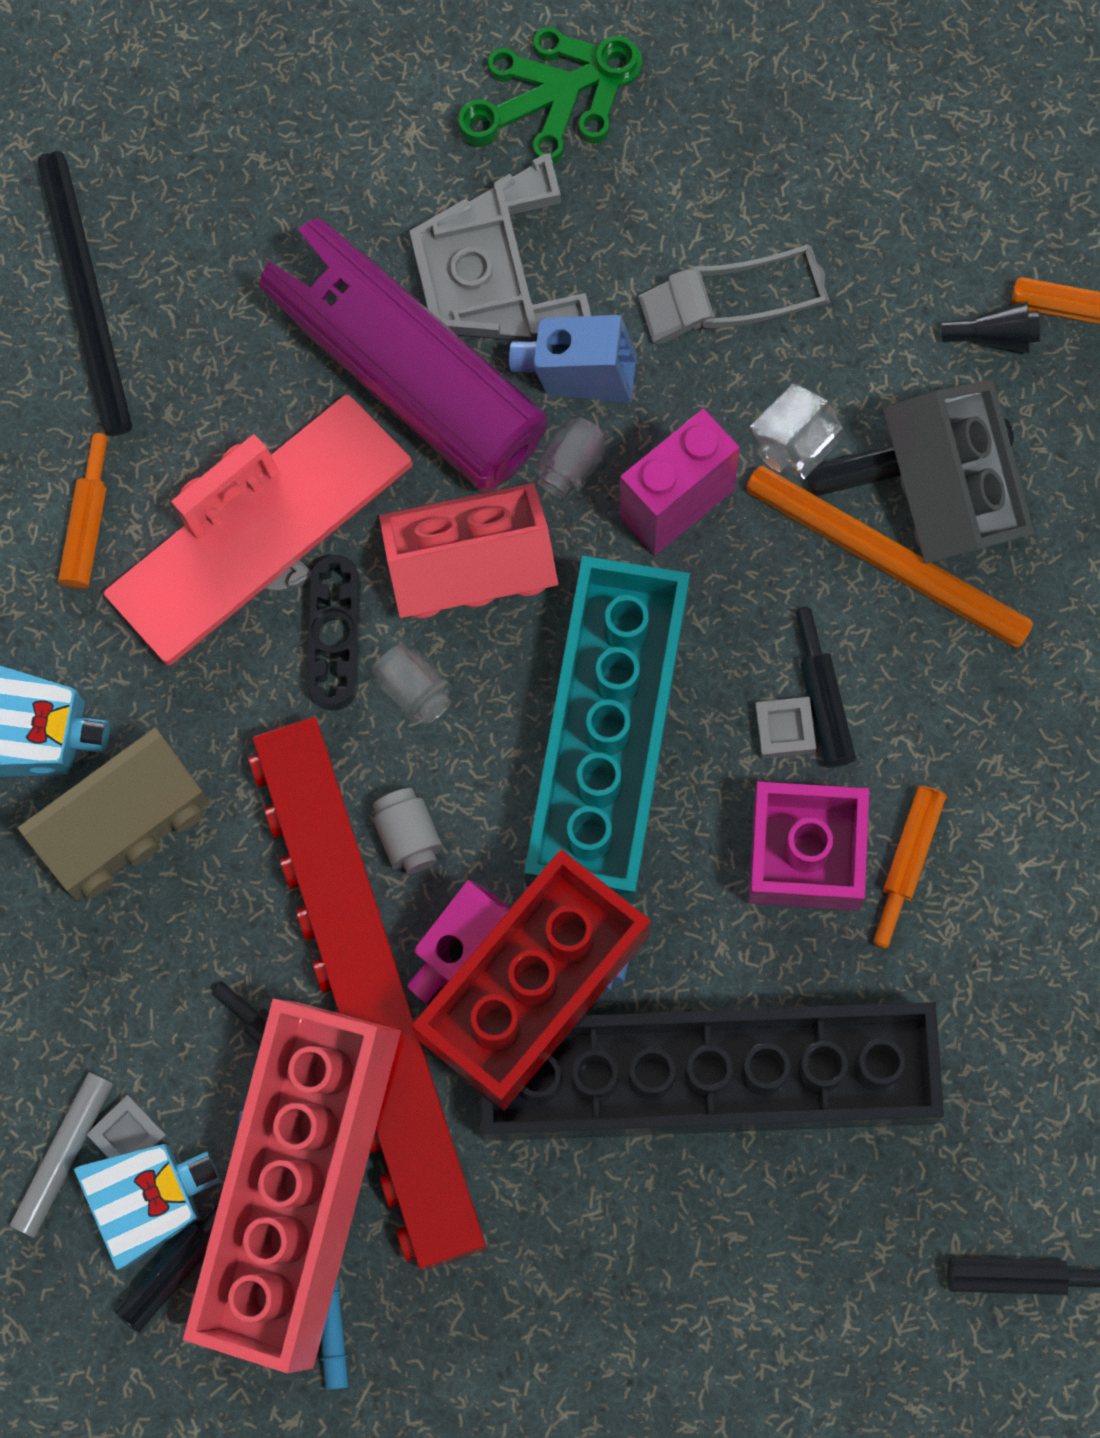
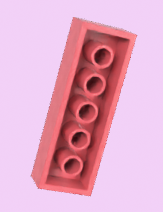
M272 999L185 1329L184 1341L284 1373L314 1369L401 1030L299 1002Z

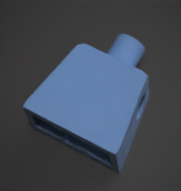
M621 315L543 318L539 322L537 341L513 340L511 342L509 351L511 372L536 373L548 395L632 402L637 353Z

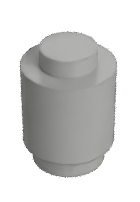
M405 788L389 793L374 802L372 806L376 816L373 818V823L392 868H405L407 874H413L434 865L437 862L435 854L443 849V845L423 798H417L412 788Z

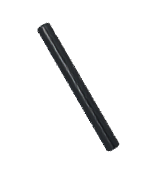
M60 151L42 154L37 162L102 428L107 436H118L130 432L132 422L67 160Z

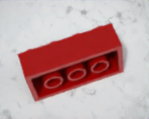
M560 849L411 1025L416 1039L505 1111L650 936L651 920Z

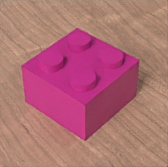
M757 781L753 803L748 904L859 911L865 899L869 788Z

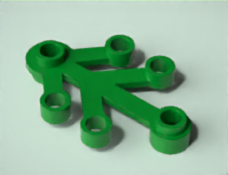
M544 27L538 30L533 39V44L535 45L534 52L537 57L544 61H553L562 56L585 64L571 72L519 57L508 48L494 50L488 58V70L493 79L499 82H507L515 78L539 86L497 106L482 99L466 103L460 110L458 119L461 136L471 145H488L498 137L500 128L552 105L543 131L534 138L533 154L535 158L544 155L545 153L539 149L540 145L548 141L553 142L558 146L555 152L550 153L552 162L555 164L564 154L563 136L579 92L598 84L591 109L584 112L579 119V134L588 143L596 144L604 141L609 134L608 117L619 87L634 82L642 70L641 52L629 39L622 36H612L602 41L601 44L594 45L564 36L558 29L553 27ZM547 38L554 39L558 43L554 49L550 50L542 48L539 44ZM614 58H619L625 61L626 66L611 68L608 66V62ZM500 59H507L513 65L510 69L501 71L496 69L494 64ZM596 120L601 122L604 127L599 132L594 133L588 131L585 125L589 121ZM483 121L489 125V128L483 132H474L471 130V126L475 122Z

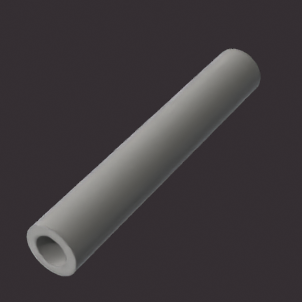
M88 1072L9 1226L35 1238L87 1137L86 1134L92 1128L114 1084Z

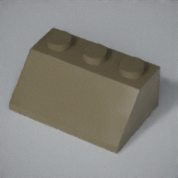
M155 727L17 828L65 890L76 901L84 895L87 899H92L106 891L114 883L115 879L112 875L130 862L133 866H136L152 857L160 847L157 841L174 829L177 833H182L200 821L204 815L201 809L208 805L209 801Z

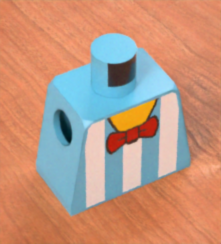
M0 666V777L70 775L76 749L99 753L106 751L110 735L109 721L82 717L85 701L77 690Z
M167 1144L81 1165L74 1169L116 1270L131 1266L200 1219L201 1217L192 1195L221 1183L219 1173L208 1151L178 1164L173 1150Z

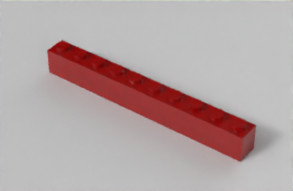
M312 717L254 736L253 741L258 754L248 756L249 763L258 788L268 785L273 804L264 807L272 835L274 838L284 836L289 855L280 858L289 888L300 887L306 907L297 909L296 912L306 941L316 938L322 959L312 963L322 993L333 992L338 1011L335 1013L401 1030L371 1151L372 1153L383 1151L389 1172L379 1175L382 1188L390 1208L400 1205L406 1227L396 1230L407 1263L417 1260L419 1269L426 1271L488 1250L422 1043L416 1039L411 1026L414 1023L413 1015L317 719Z

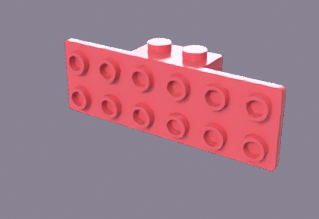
M350 395L341 397L272 455L262 441L253 434L242 444L231 447L223 455L221 461L203 476L192 479L182 488L180 494L171 503L183 521L184 526L108 587L104 595L165 665L170 666L408 471L413 465L411 457Z

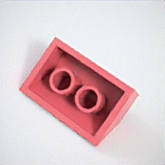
M534 483L379 515L388 567L400 618L410 616L427 618L436 615L443 609L462 605L479 607L490 603L495 598L514 594L532 596L541 593L545 588L559 585L549 530Z

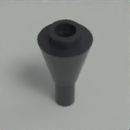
M1027 300L977 316L973 320L942 321V341L977 340L979 344L1030 353V343L1040 342L1039 310L1029 311Z

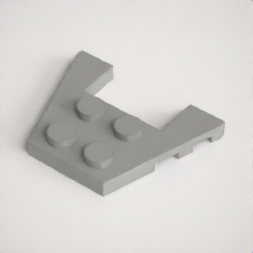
M550 153L534 159L532 166L512 177L511 174H508L494 182V188L473 200L468 201L466 198L409 231L427 309L456 335L537 341L539 322L543 318L591 316L586 293L539 304L531 303L510 215L561 204V194Z

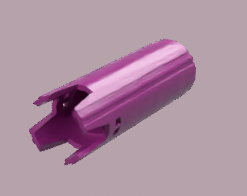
M320 218L309 220L306 224L297 228L329 268L316 280L312 287H309L268 261L264 271L261 273L259 286L297 323V327L474 487L481 491L492 490L503 481L510 479L537 449L539 441L547 430V414L370 257L356 249ZM340 282L347 288L343 293L335 288ZM330 292L338 297L332 306L325 301Z

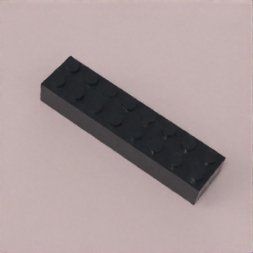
M936 1002L584 1015L505 1111L481 1092L482 1135L485 1141L937 1124L944 1117Z

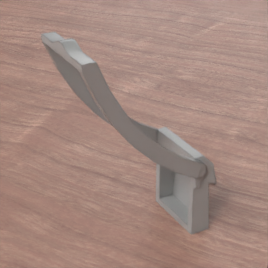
M808 244L789 251L745 262L715 266H694L693 268L669 275V281L638 295L652 342L656 344L668 342L693 328L697 330L701 327L722 328L752 324L830 302L825 288V272L817 263L812 246ZM806 254L820 297L771 311L715 318L702 276L741 272Z

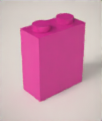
M703 408L620 476V519L655 556L734 491L740 447Z

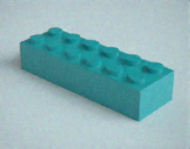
M582 556L525 865L526 886L532 884L559 850L562 849L628 903L635 904L688 597L690 573Z

